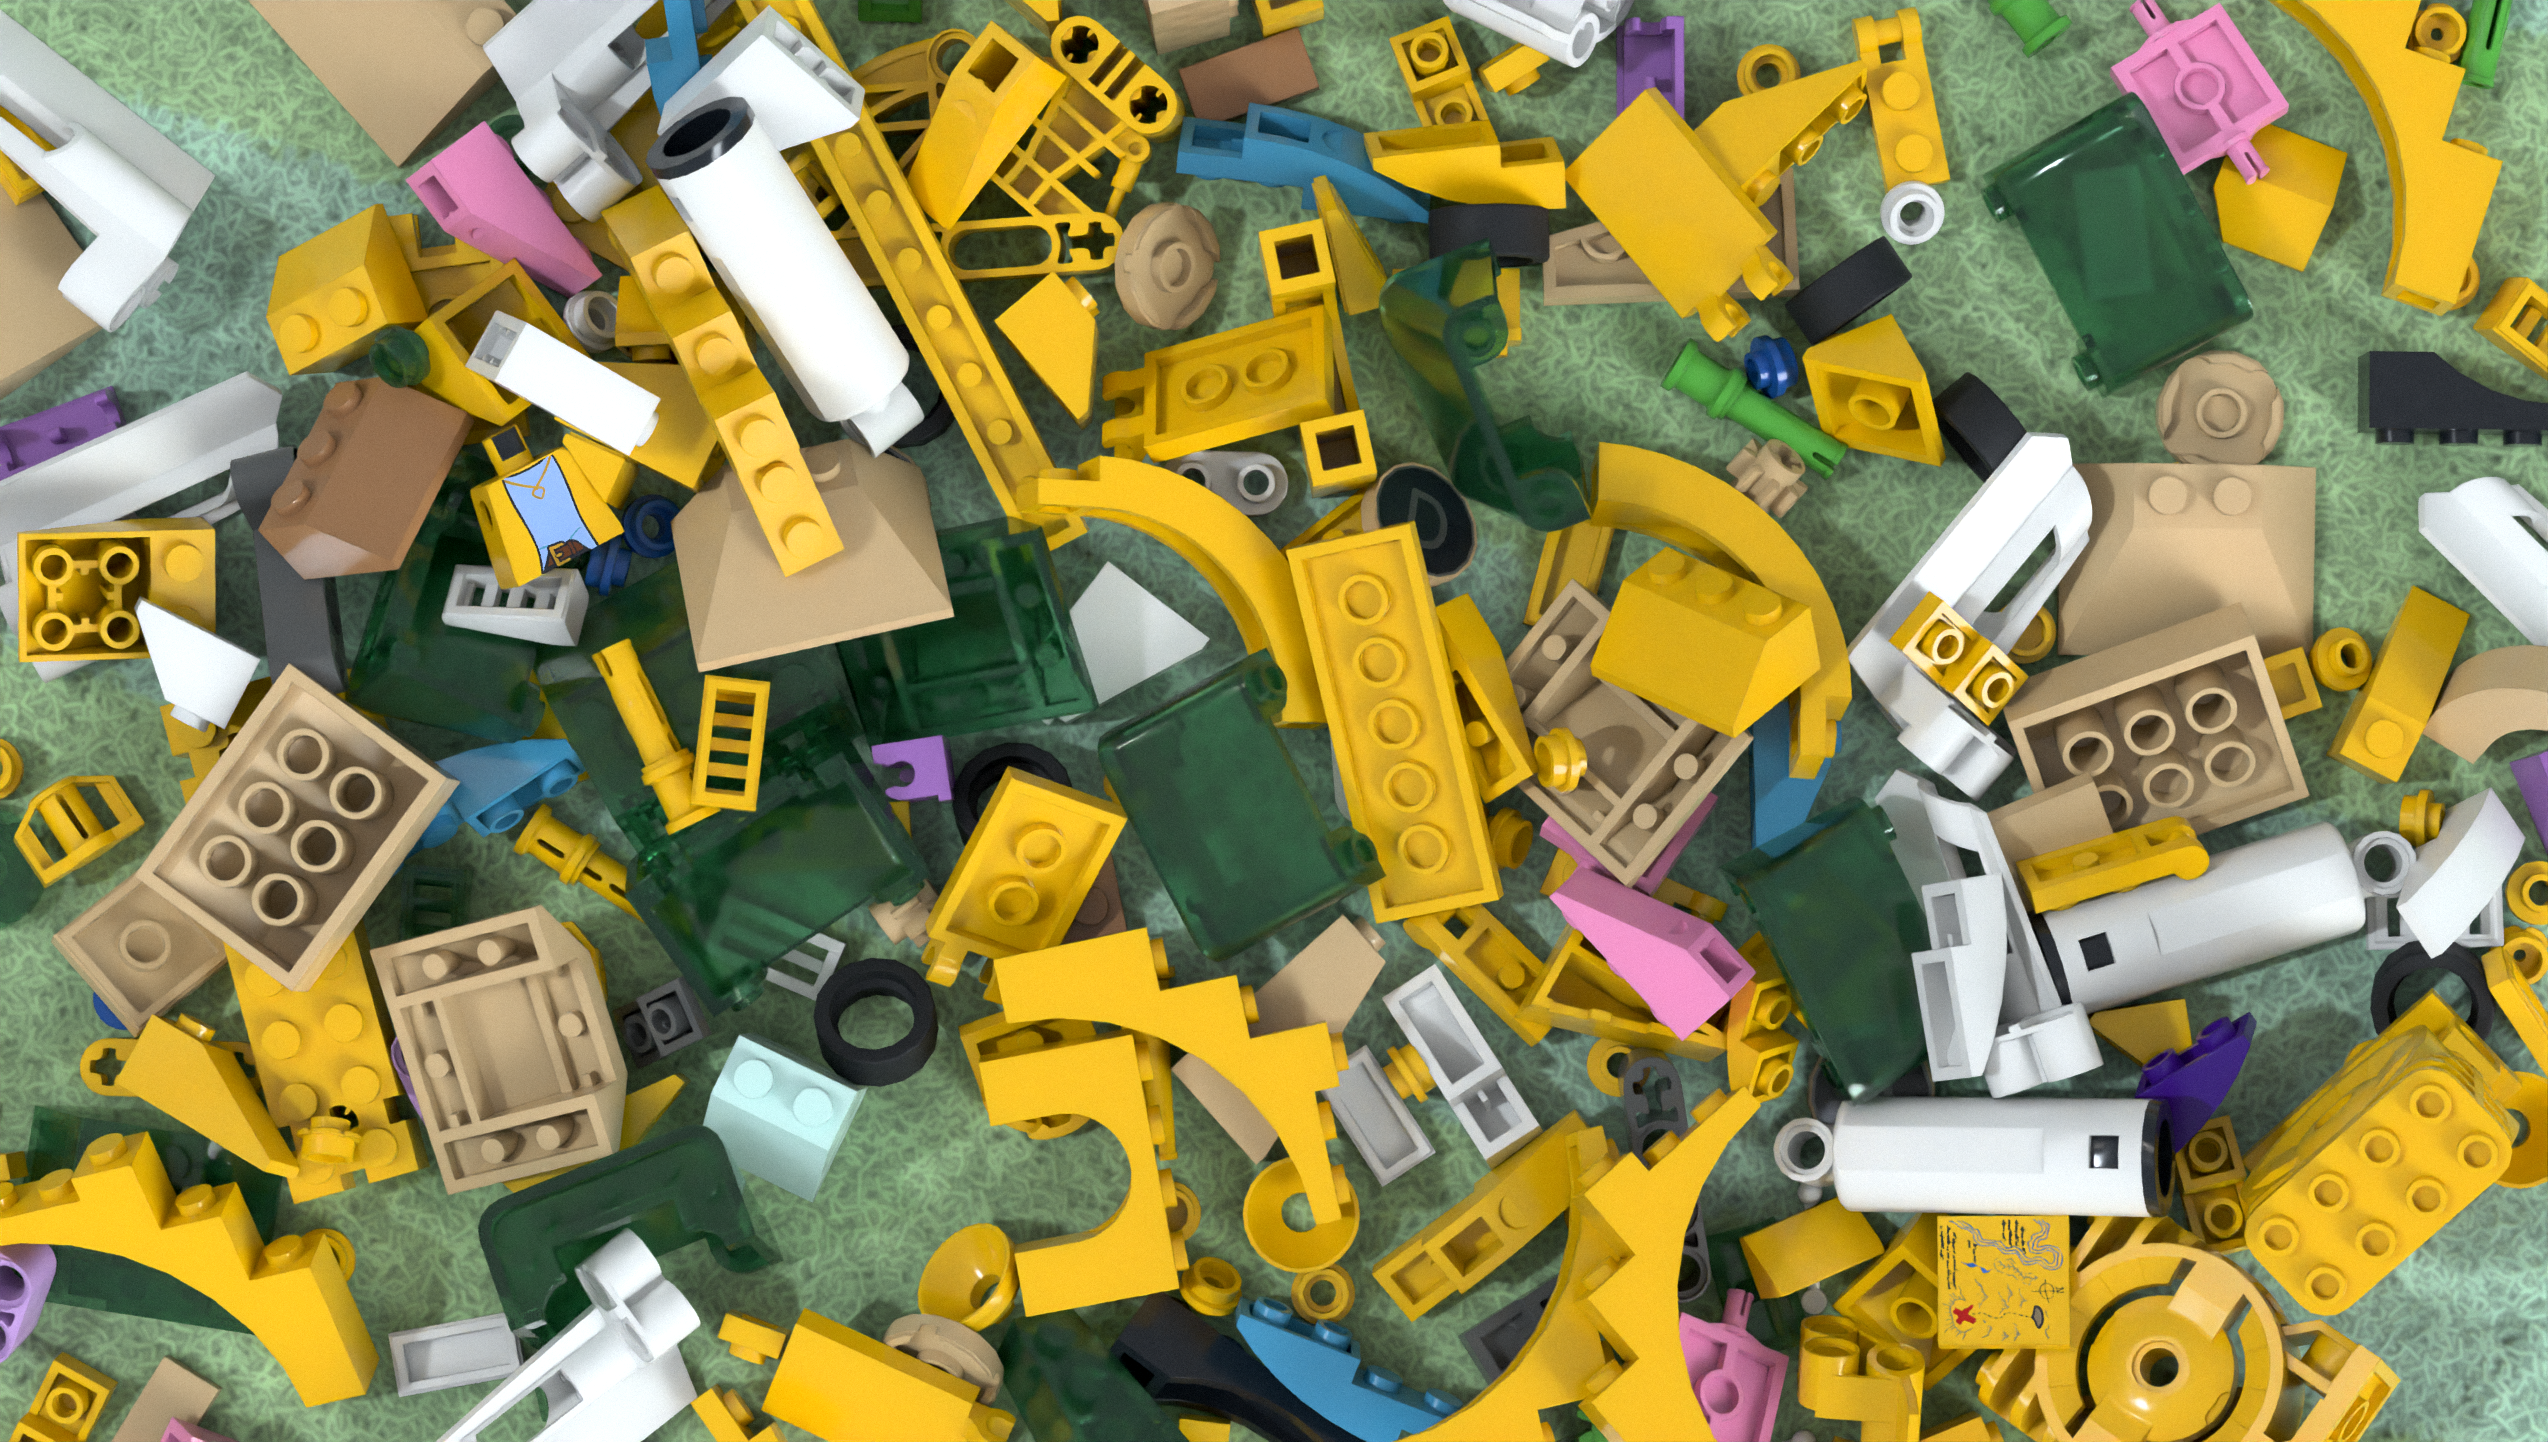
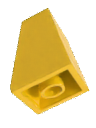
M597 362L661 398L655 409V412L659 415L658 422L649 439L641 447L635 445L628 456L556 416L554 420L570 431L621 453L638 465L696 494L697 492L699 493L700 489L723 466L727 457L681 366L671 364Z

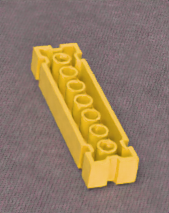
M271 676L248 683L225 729L210 722L206 732L200 731L170 715L175 704L171 703L160 706L172 756L190 758L195 777L180 781L185 804L193 796L273 686ZM363 918L355 926L308 992L289 990L223 941L270 1117L277 1129L290 1126L296 1148L295 1151H292V1154L300 1166L295 1179L287 1178L293 1203L298 1204L355 1188L356 1184L352 1172L365 1168L368 1183L370 1184L430 1167L417 1117L401 1121L395 1097L407 1094L391 1059V1047L395 1040V1035L383 991L369 951L371 947ZM341 1106L346 1107L345 1115L356 1114L359 1126L352 1128L350 1131L359 1134L361 1142L354 1148L352 1163L323 1164L301 1158L302 1139L297 1138L296 1134L299 1129L310 1128L313 1117L331 1116L340 1118Z

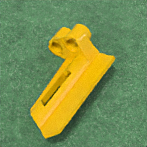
M1814 1315L1804 1318L1800 1326L1797 1369V1397L1799 1403L1808 1409L1815 1410L1814 1417L1861 1421L1860 1442H1919L1925 1369L1923 1354L1910 1345L1887 1342L1879 1334L1848 1318L1834 1315Z

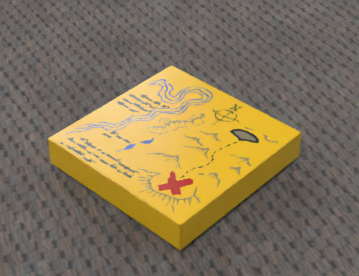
M2069 1215L1937 1216L1939 1349H2071Z

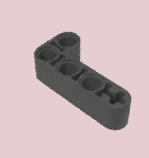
M293 444L231 460L230 473L235 495L245 518L253 530L266 649L272 684L276 682L290 663L335 694L347 692L349 682L336 577L304 580L258 531L271 506L273 494L283 484L297 458L298 448Z
M1639 1047L1631 1050L1622 1059L1618 1068V1085L1629 1152L1632 1151L1646 1167L1649 1163L1642 1156L1644 1153L1643 1142L1645 1137L1656 1129L1672 1130L1677 1137H1680L1688 1129L1681 1080L1671 1059L1661 1050ZM1654 1067L1659 1077H1665L1656 1080L1654 1085L1656 1099L1661 1109L1649 1110L1648 1099L1640 1084L1633 1083L1643 1079L1644 1068ZM1699 1196L1685 1233L1682 1254H1687L1695 1259V1268L1689 1277L1678 1281V1304L1697 1299L1706 1291L1711 1281V1266Z

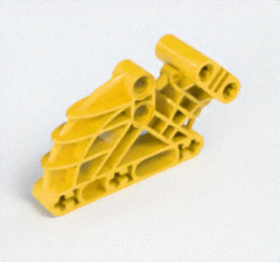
M1077 15L1066 18L1057 25L1052 34L1050 45L1053 58H1043L1067 78L1051 97V101L1042 119L1040 120L1036 117L1032 122L1037 129L1026 151L1016 143L990 177L994 183L1032 216L959 221L954 224L950 231L939 223L930 224L935 235L942 236L940 245L960 283L1046 277L1052 271L1058 276L1105 273L1115 270V258L1120 238L1125 231L1122 224L1115 218L1126 192L1131 194L1142 165L1148 162L1152 156L1153 150L1150 142L1163 143L1172 140L1180 134L1183 117H1186L1187 112L1182 99L1161 76L1146 63L1144 64L1100 23L1090 17ZM951 28L941 31L934 38L900 46L874 57L850 72L853 79L865 89L864 100L884 137L921 134L897 162L906 180L950 77L944 72L942 65L946 50L952 45L959 43L968 44L971 47L977 39L974 35L963 29ZM1089 38L1098 47V50L1089 52L1087 62L1081 63L1072 53L1082 49L1083 39ZM1156 96L1167 106V110L1157 112L1156 122L1150 123L1140 114V109L1149 108L1150 98ZM929 99L930 119L881 123L901 109ZM808 141L781 150L780 154L785 162L789 163L812 144ZM1110 150L1120 159V163L1110 184L1114 187V190L1104 213L1093 211L1062 183L1082 169L1087 171L1096 180L1104 176L1091 163ZM805 168L798 176L821 203L825 198L826 192ZM851 218L839 230L830 231L867 290L887 289ZM1101 225L1105 234L1115 238L1114 246L1104 248L1102 259L1096 260L1094 252L1089 249L1076 248L1069 249L1073 259L1072 263H1064L1067 246L1061 232L1062 227L1070 226L1068 237L1073 240L1092 238L1094 227ZM1043 229L1047 231L1052 241V249L1048 258L1041 264L1034 266L963 270L957 263L955 256L956 246L959 241L966 235L973 233Z

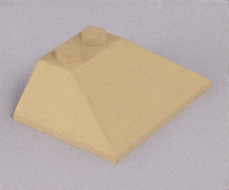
M849 438L799 449L844 549L785 577L731 465L721 466L700 489L699 493L697 492L670 522L699 673L954 617L921 467L884 452L874 459L870 455L871 450L869 446Z
M2181 463L2072 464L2080 473L2087 486L2092 505V522L2087 530L2089 542L2057 585V655H2092L2240 602L2255 634L2263 658L2303 646L2306 658L2309 659L2310 651L2313 647L2316 467Z
M1572 578L1507 658L1505 663L1533 754L1535 741L1539 736L1548 735L1553 728L1567 727L1572 732L1574 738H1579L1584 744L1587 755L1586 773L1584 776L1579 777L1578 785L1573 791L1560 792L1555 787H1543L1536 773L1517 786L1626 887L1632 888L1754 737L1746 729L1734 739L1593 676L1590 664L1612 606Z
M541 904L369 950L448 1195L612 1156L619 1152L628 1078L625 1062L589 950Z

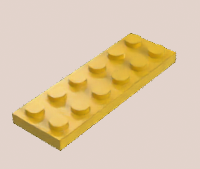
M1415 520L1290 547L1286 550L1376 924L1499 900L1504 895Z

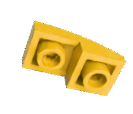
M1448 16L1389 38L1397 65L1422 127L1489 120L1472 80L1471 69Z
M1930 591L1888 641L1932 681L1987 726L1991 724L2029 677L1994 643L1980 635L1945 601Z
M1780 961L1754 967L1753 969L1757 973L1731 999L1729 1011L1727 1064L1730 1089L1733 1091L1745 1086L1759 1103L1783 1096L1784 1091L1793 1078L1794 1068L1792 1064L1800 1041L1780 1029L1791 1009L1790 995L1797 975L1796 971Z
M2226 1115L2209 1119L2189 1142L2175 1154V1177L2189 1232L2197 1235L2207 1245L2222 1255H2227L2249 1249L2246 1245L2244 1234L2249 1205L2240 1197L2241 1188L2247 1174L2230 1116Z
M61 1352L53 1360L28 1413L18 1421L9 1442H87L118 1382L69 1354Z

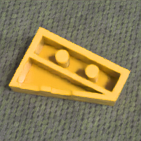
M1567 923L1518 1009L1515 1018L1638 1047L1655 1048L1664 1053L1708 1063L1727 1051L1731 1000L1686 1039L1681 1041L1669 1027L1656 1019L1650 1006L1630 984L1610 969L1606 958L1582 932Z

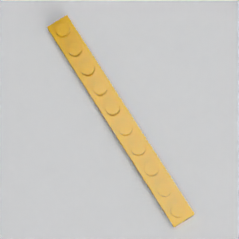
M736 0L748 24L770 5L852 77L812 0ZM863 99L860 119L851 128L811 140L810 142L1030 561H1033L1087 533L1090 529L1082 516L1017 513V487L1039 478V470L1057 468Z

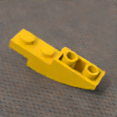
M1576 1109L1475 1182L1474 1192L1373 1265L1372 1275L1411 1322L1415 1321L1454 1291L1458 1290L1461 1294L1466 1292L1515 1254L1570 1206L1571 1184L1564 1136L1578 1130L1590 1128Z

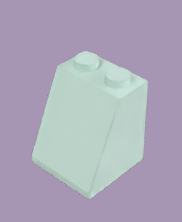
M755 1032L741 1034L738 1036L711 1092L698 1148L813 1203L868 1087L857 1085L837 1075L834 1070Z

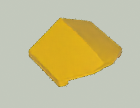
M2268 124L2258 130L2250 140L2266 166L2270 168V171L2261 179L2256 177V182L2247 185L2229 155L2224 156L2213 185L2220 225L2219 234L2221 242L2303 272L2332 211L2348 153Z

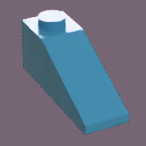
M1779 702L1748 727V731L1754 737L1748 745L1753 896L1771 895L1831 766V758H1825L1815 779L1789 778L1788 702ZM1836 721L1837 738L1835 753H1840L1842 729L1841 721Z

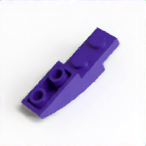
M2250 1012L2233 1022L2228 1017L2217 1019L2197 1034L2195 1038L2197 1042L2179 1053H2176L2174 1048L2164 1050L2151 1058L2142 1067L2141 1071L2143 1074L2141 1075L2134 1098L2166 1099L2168 1101L2174 1123L2175 1154L2205 1125L2221 1104L2238 1076L2250 1048L2257 1021Z

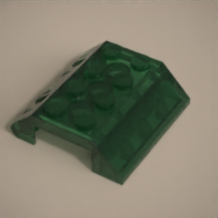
M677 560L588 608L577 646L550 645L534 641H528L523 644V648L550 708L611 816L640 857L665 844L654 820L659 819L664 828L669 820L653 787L645 786L641 779V776H643L641 769L645 767V764L618 711L603 676L593 661V654L630 638L638 661L650 681L681 748L688 747L690 753L694 752L695 756L705 675L770 682L758 793L777 783L765 759L771 757L785 778L798 771L793 753L788 745L782 742L784 738L802 730L812 752L817 753L819 758H822L833 752L822 731L823 727L828 726L841 747L865 734L841 688H837L815 647L699 673ZM716 701L715 712L753 717L755 705ZM713 726L712 737L751 741L752 730ZM710 750L709 762L748 766L749 755ZM707 775L706 788L745 792L746 779ZM719 811L707 817V820L719 815L721 812ZM685 828L671 834L672 839L686 833Z

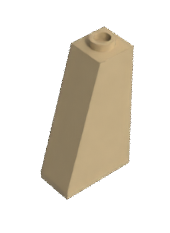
M1342 914L1254 993L1260 1022L1247 1025L1249 1036L1320 1021L1327 1022L1329 1034L1343 1033L1386 963L1378 954V951L1386 945V942L1361 915L1351 923ZM1187 1053L1171 1067L1175 1075L1256 1165L1267 1156L1278 1138V1134L1239 1088L1204 1060L1190 1053Z

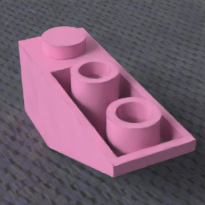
M485 121L406 179V182L446 233L504 264L515 258L530 278L569 299L603 276L593 263L592 255L587 246L581 240L572 236L554 212L548 195L541 188L533 185L514 160V154L509 144L501 136L495 134Z
M1580 867L1549 896L1562 911L1565 920L1573 928L1582 932L1606 958L1610 969L1630 984L1650 1006L1656 1019L1669 1027L1681 1041L1686 1039L1731 1000L1757 973L1712 924L1584 867Z

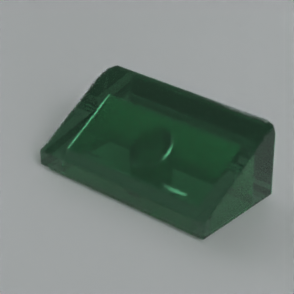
M1774 1216L1706 1236L1711 1272L1723 1311L1728 1289L1745 1290L1746 1293L1750 1292L1754 1295V1300L1751 1304L1746 1331L1754 1336L1763 1346L1777 1352L1798 1346L1801 1321L1806 1318L1798 1291L1784 1297L1760 1299L1739 1238L1775 1223L1776 1218Z

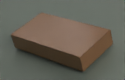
M1298 27L1178 70L1194 117L1231 122L1247 116L1249 103L1275 106L1319 90V84Z

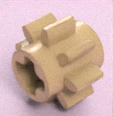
M1753 438L1726 466V470L1735 476L1734 480L1729 484L1730 486L1751 499L1766 513L1772 510L1779 518H1782L1808 490V486L1799 480L1806 470L1802 458L1788 444L1778 439H1770L1762 446Z
M896 866L872 883L880 898L870 904L868 909L895 945L909 937L920 948L931 940L928 937L925 922L940 895L920 869L906 877Z

